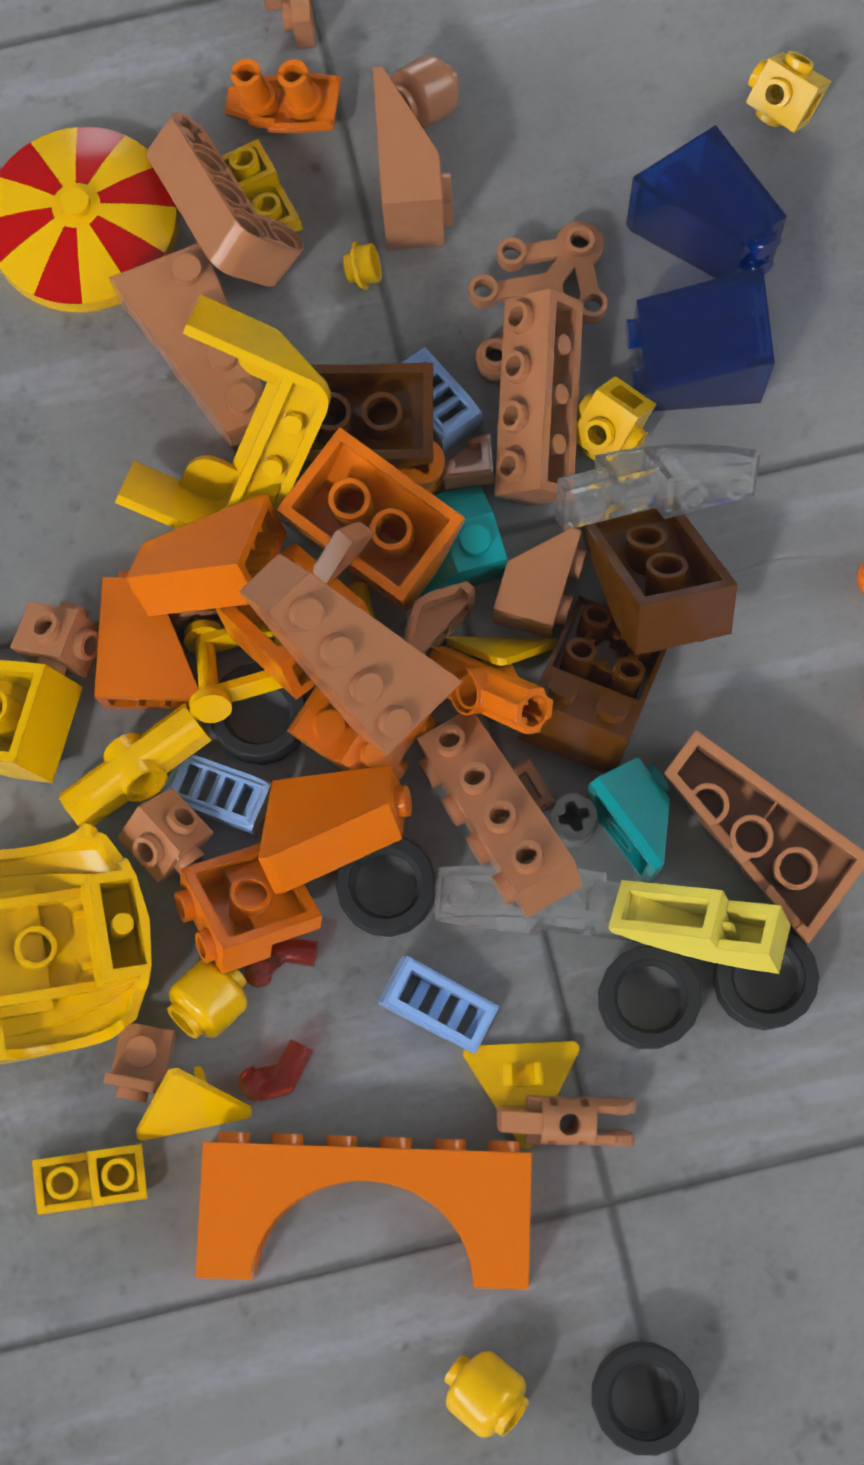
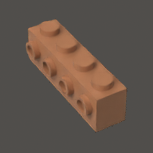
M552 288L505 299L494 496L525 506L574 499L583 301Z
M459 714L417 738L425 757L417 762L422 774L432 789L441 785L447 796L442 798L441 801L453 823L459 826L465 822L472 833L466 837V840L478 862L484 865L490 861L497 874L492 876L491 879L507 906L516 902L527 919L582 887L574 858L476 714Z

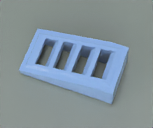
M426 347L402 362L433 363V380L435 379L439 384L433 388V401L445 393L449 397L448 400L433 409V440L441 447L443 452L483 425V412ZM457 407L460 412L442 424L439 418Z
M191 755L172 769L163 792L173 788L196 813L256 837L267 812L272 783L208 759ZM189 767L198 770V773L188 795L179 793ZM208 774L215 776L216 779L206 802L198 800V797ZM227 781L234 784L223 809L217 807L216 804ZM245 788L252 791V794L243 814L240 815L234 813Z
M409 956L400 958L377 1001V1004L472 1054H476L500 1007ZM411 975L419 978V981L406 1004L399 1000ZM433 985L439 988L427 1013L424 1014L418 1009L429 987ZM452 995L458 998L444 1025L437 1020L449 996ZM470 1004L478 1009L465 1035L457 1032L456 1029Z

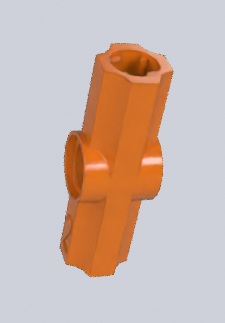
M449 647L433 648L429 658L463 681L447 697L452 700L454 707L462 715L483 714L524 734L540 732L542 725L552 717L553 699L548 698L543 687L519 678L514 668L510 665H489Z

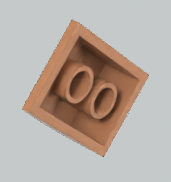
M373 67L381 198L387 250L445 246L444 227H453L450 172H440L439 152L384 68Z

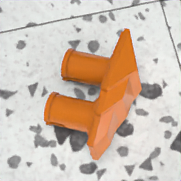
M241 59L232 66L231 71L234 75L230 74V78L234 86L228 87L225 115L248 121V125L251 127L266 128L268 133H306L334 130L342 80L341 76L309 72L305 63L297 59L284 62L279 67L276 75L268 76L262 75L259 64L253 59Z

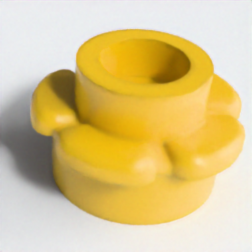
M358 241L353 242L350 253L343 256L344 271L349 283L356 282L360 289L367 290L370 284L381 282L380 258L373 243L360 245Z

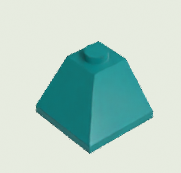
M481 486L456 488L435 494L434 496L465 517V522L438 572L417 599L430 591L465 581L472 586H477L503 578L508 558L493 510Z
M639 757L590 782L586 798L593 802L597 809L598 822L642 881L651 883L656 879L664 865L670 798L665 792L670 787L664 776L653 764L645 767Z

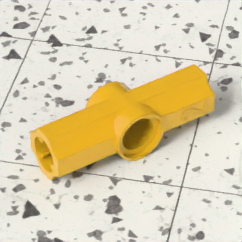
M184 703L144 733H128L114 739L104 751V762L59 794V800L79 827L83 823L95 826L129 800L141 802L157 795L167 783V773L211 742V736L204 725L193 718L190 714V707Z

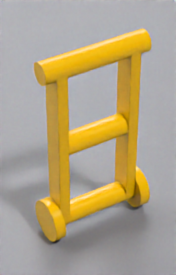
M365 582L353 583L349 589L366 603L370 615L374 618L368 584ZM212 620L194 621L185 628L183 633L184 645L188 651L196 655L199 690L191 696L189 706L190 714L197 721L203 723L220 722L230 715L233 702L283 688L265 670L219 683L216 653L238 647L239 645L229 637L225 628ZM263 620L255 624L268 637L274 636L275 644L278 647L282 645Z

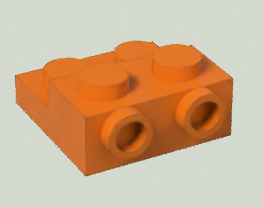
M316 686L287 732L343 771L393 765L400 780L408 767V762L403 759L404 755L413 741L419 744L417 738L434 728L436 719L430 713L386 756L357 735Z
M261 843L181 868L180 891L174 894L178 914L184 923L194 921L199 932L195 933V942L201 959L204 963L215 961L221 974L270 958L273 944L320 929L322 915L304 884L285 893L274 894L258 859Z

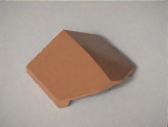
M465 581L430 591L412 602L404 640L429 657L433 648L441 647L446 641V637L451 636L475 608V587Z

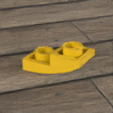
M258 139L222 155V158L257 214L277 220L287 225L295 233L303 230L300 217L281 186L277 171Z
M142 1144L32 1160L37 1215L148 1199Z

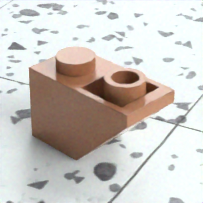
M570 528L507 562L493 607V623L546 638H552L556 624L566 625L573 601V596L565 594L570 577L580 578L587 554L586 549L579 548L582 530Z

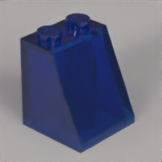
M714 125L633 177L626 226L632 233L734 288L746 279H749L750 282L760 279L773 267V260L777 247L781 243V235L787 215L720 129Z
M754 268L636 300L634 318L626 319L625 324L627 348L636 349L637 365H631L630 382L632 388L656 404L652 412L761 403L775 365L764 268Z

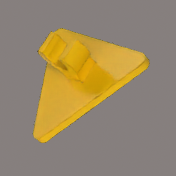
M446 637V645L480 658L489 665H510L511 667H513L512 663L554 649L558 642V639Z
M575 1041L480 1045L476 1054H472L464 1049L463 1057L497 1109L498 1105H526V1095L557 1096L580 1051V1047ZM512 1133L515 1139L520 1141L521 1148L528 1149L532 1147L533 1144L524 1143L525 1134Z
M201 1066L194 1067L195 1076L180 1068H171L164 1076L136 1129V1137L138 1140L145 1141L245 1120L252 1117V1108L250 1105L208 1084Z

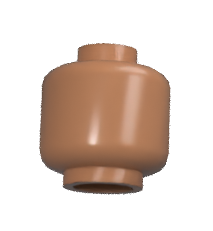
M424 55L396 70L391 77L395 87L422 128L429 127L451 114L458 105V75L449 64H446L436 56Z

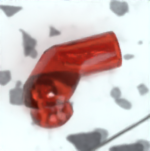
M291 938L273 944L270 958L243 967L245 970L244 978L252 987L262 988L271 983L273 972L284 963L315 967L319 943L314 940Z
M290 1039L278 1064L260 1068L251 1066L241 1072L238 1078L240 1091L249 1100L256 1102H265L288 1096L295 1089L314 1050Z

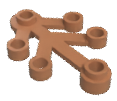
M577 221L565 225L559 231L556 239L524 244L523 241L515 237L505 238L497 247V263L505 271H518L527 263L555 261L548 271L542 274L496 281L489 275H478L469 283V300L476 308L488 309L497 302L505 301V299L548 288L564 293L563 284L574 271L580 292L578 300L583 301V321L589 324L598 323L604 319L608 305L607 297L598 289L594 264L600 260L603 254V236L594 225ZM581 239L587 241L588 245L584 248H576L571 242ZM507 250H516L520 253V256L517 259L509 260L503 256V253ZM479 287H487L491 289L492 293L487 297H479L475 294V290ZM589 301H595L601 308L596 312H590L584 308V304ZM503 331L497 338H490L482 342L476 351V370L484 380L489 382H500L502 359L495 362L489 360L486 355L494 350L502 352Z

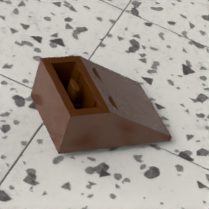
M579 596L537 684L544 688L548 698L553 699L552 717L542 725L540 732L533 734L520 732L518 739L604 774L619 767L667 648L656 652L635 655L615 625L609 607Z

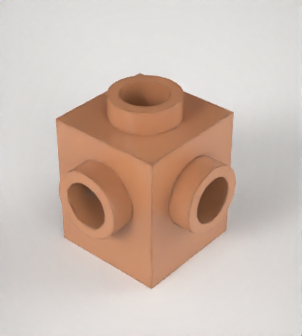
M29 601L10 648L30 663L46 664L63 675L70 674L86 678L92 661L97 656L99 627L88 619L89 612L74 603L61 601L59 606Z
M171 788L139 805L117 838L159 883L176 872L181 875V868L202 862L205 854L201 850L214 832L183 798Z

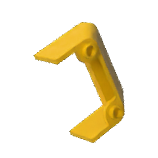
M200 295L182 334L238 358L240 365L246 372L267 383L232 463L216 456L201 455L188 463L181 480L135 460L133 461L115 503L175 529L262 494L269 496L276 510L294 486L325 418L331 397L326 381L279 330Z

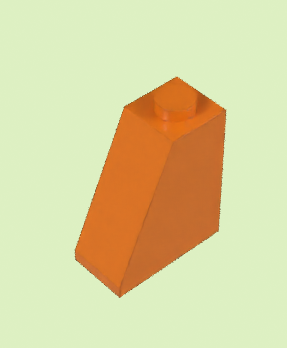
M267 494L257 495L142 543L126 579L132 593L137 596L148 616L247 605L249 603L239 591L279 554L287 532Z
M129 571L119 572L118 577H102L94 697L105 709L176 710L184 703L189 706L191 696L199 690L198 681L171 614L147 615L137 596L132 593L126 579Z
M393 765L273 780L258 859L274 894L285 893L402 840L405 817H409L412 814L410 790L407 785H400Z

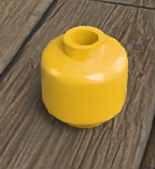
M201 959L169 989L168 995L171 1005L167 1008L168 1013L174 1022L190 1037L197 1039L202 1035L207 1038H215L246 1010L247 998L242 989L247 984L246 979L238 969L221 974L214 961L204 963Z
M482 1351L471 1359L465 1354L462 1355L449 1369L444 1380L450 1386L445 1400L446 1407L451 1414L481 1438H488L496 1433L501 1437L507 1435L518 1423L529 1404V1400L524 1396L526 1392L525 1379L492 1351Z

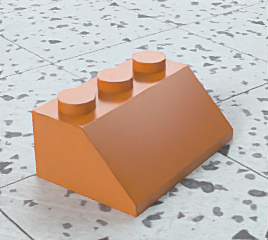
M340 427L276 509L288 527L322 552L336 530L350 524L361 522L373 531L374 534L346 569L405 613H407L412 602L417 600L438 572L465 522V517Z

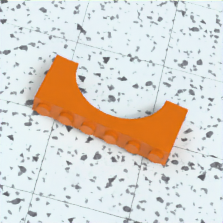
M218 1132L217 1142H203L195 1278L252 1280L256 1278L265 1242L274 1226L288 1210L305 1197L326 1187L352 1181H369L394 1185L408 1190L432 1204L449 1220L466 1248L471 1264L473 1288L529 1290L532 1153H521L520 1141L488 1140V1151H466V1140L434 1139V1147L431 1150L412 1149V1138L380 1137L379 1148L358 1147V1136L326 1135L325 1146L304 1145V1134L272 1133L271 1144H251L250 1133Z

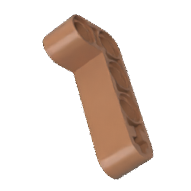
M173 112L147 149L146 155L206 257L219 270L230 276L267 287L277 286L304 250L303 241L287 225L257 214L203 127L191 117L180 112Z

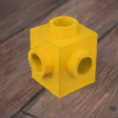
M788 51L787 54L781 52L770 57L768 61L762 59L758 63L748 81V86L753 89L745 103L757 110L755 112L756 117L765 124L775 128H780L782 125L795 133L808 125L832 81L812 70L814 63L804 55L795 51Z
M615 376L597 388L594 395L588 393L578 405L576 443L581 446V450L586 456L597 462H604L609 466L625 454L631 458L647 437L648 432L642 428L656 404Z

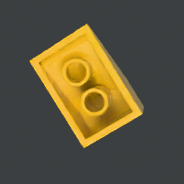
M0 660V775L16 779L53 783L83 688L81 685L46 664Z

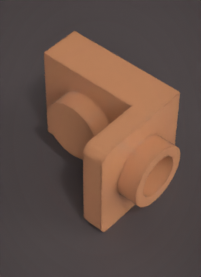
M264 0L267 10L282 9L285 31H294L297 50L316 48L312 0Z
M137 1023L127 1026L119 1033L111 1073L105 1072L103 1083L117 1086L115 1097L147 1103L149 1092L156 1093L170 1068L177 1032Z

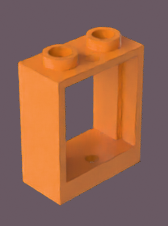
M293 543L280 553L313 574V566L316 560L296 543ZM337 578L327 583L329 587L370 615L366 603ZM249 604L215 608L229 637L296 700L316 685L283 644L278 647L255 625L262 619Z

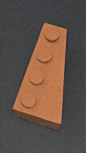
M199 243L110 277L109 279L122 307L141 328L147 340L154 349H157L182 386H185L197 402L199 408L234 454H236L264 388L259 378L249 374L242 368L238 358L182 334L200 295L229 307L211 262L206 257Z
M280 553L239 591L354 732L386 756L463 682L313 574Z
M695 730L664 772V778L769 904L781 905L791 925L790 930L801 938L806 945H809L864 870V850Z

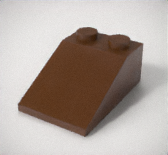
M433 363L310 364L328 384L331 397L325 418L296 481L301 478L339 427L397 469L433 463Z
M673 499L580 517L579 527L582 530L583 538L613 620L635 655L656 652L666 648L702 642L707 639L732 634L737 583Z

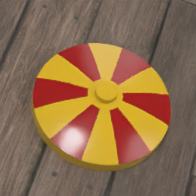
M73 127L54 131L31 141L18 150L0 170V271L18 292L37 304L59 311H100L120 304L109 279L110 277L173 253L179 230V210L148 160L146 147L136 140L113 130L97 127Z

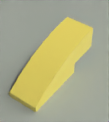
M621 880L608 928L612 933L676 954L743 969L779 974L791 925L781 905L732 901L727 899L723 890Z

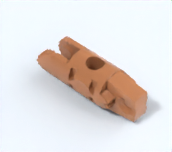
M526 1095V1105L497 1106V1128L503 1133L525 1134V1144L634 1147L635 1133L628 1132L625 1129H597V1113L614 1115L636 1113V1098ZM566 1114H572L570 1124L566 1127H560L561 1118Z

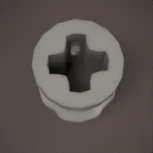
M578 793L565 794L556 800L555 806L550 813L549 823L565 847H580L586 844L593 836L598 819L597 809L590 799L584 798ZM572 810L575 817H585L582 820L580 831L573 832L570 824L561 826L560 823L564 821L565 811Z

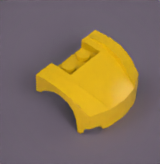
M83 823L72 834L51 842L0 850V1065L84 1048L117 1036L137 1019L145 991L149 984L152 965L150 918L137 876L127 858L122 857L107 835L98 832L96 827Z

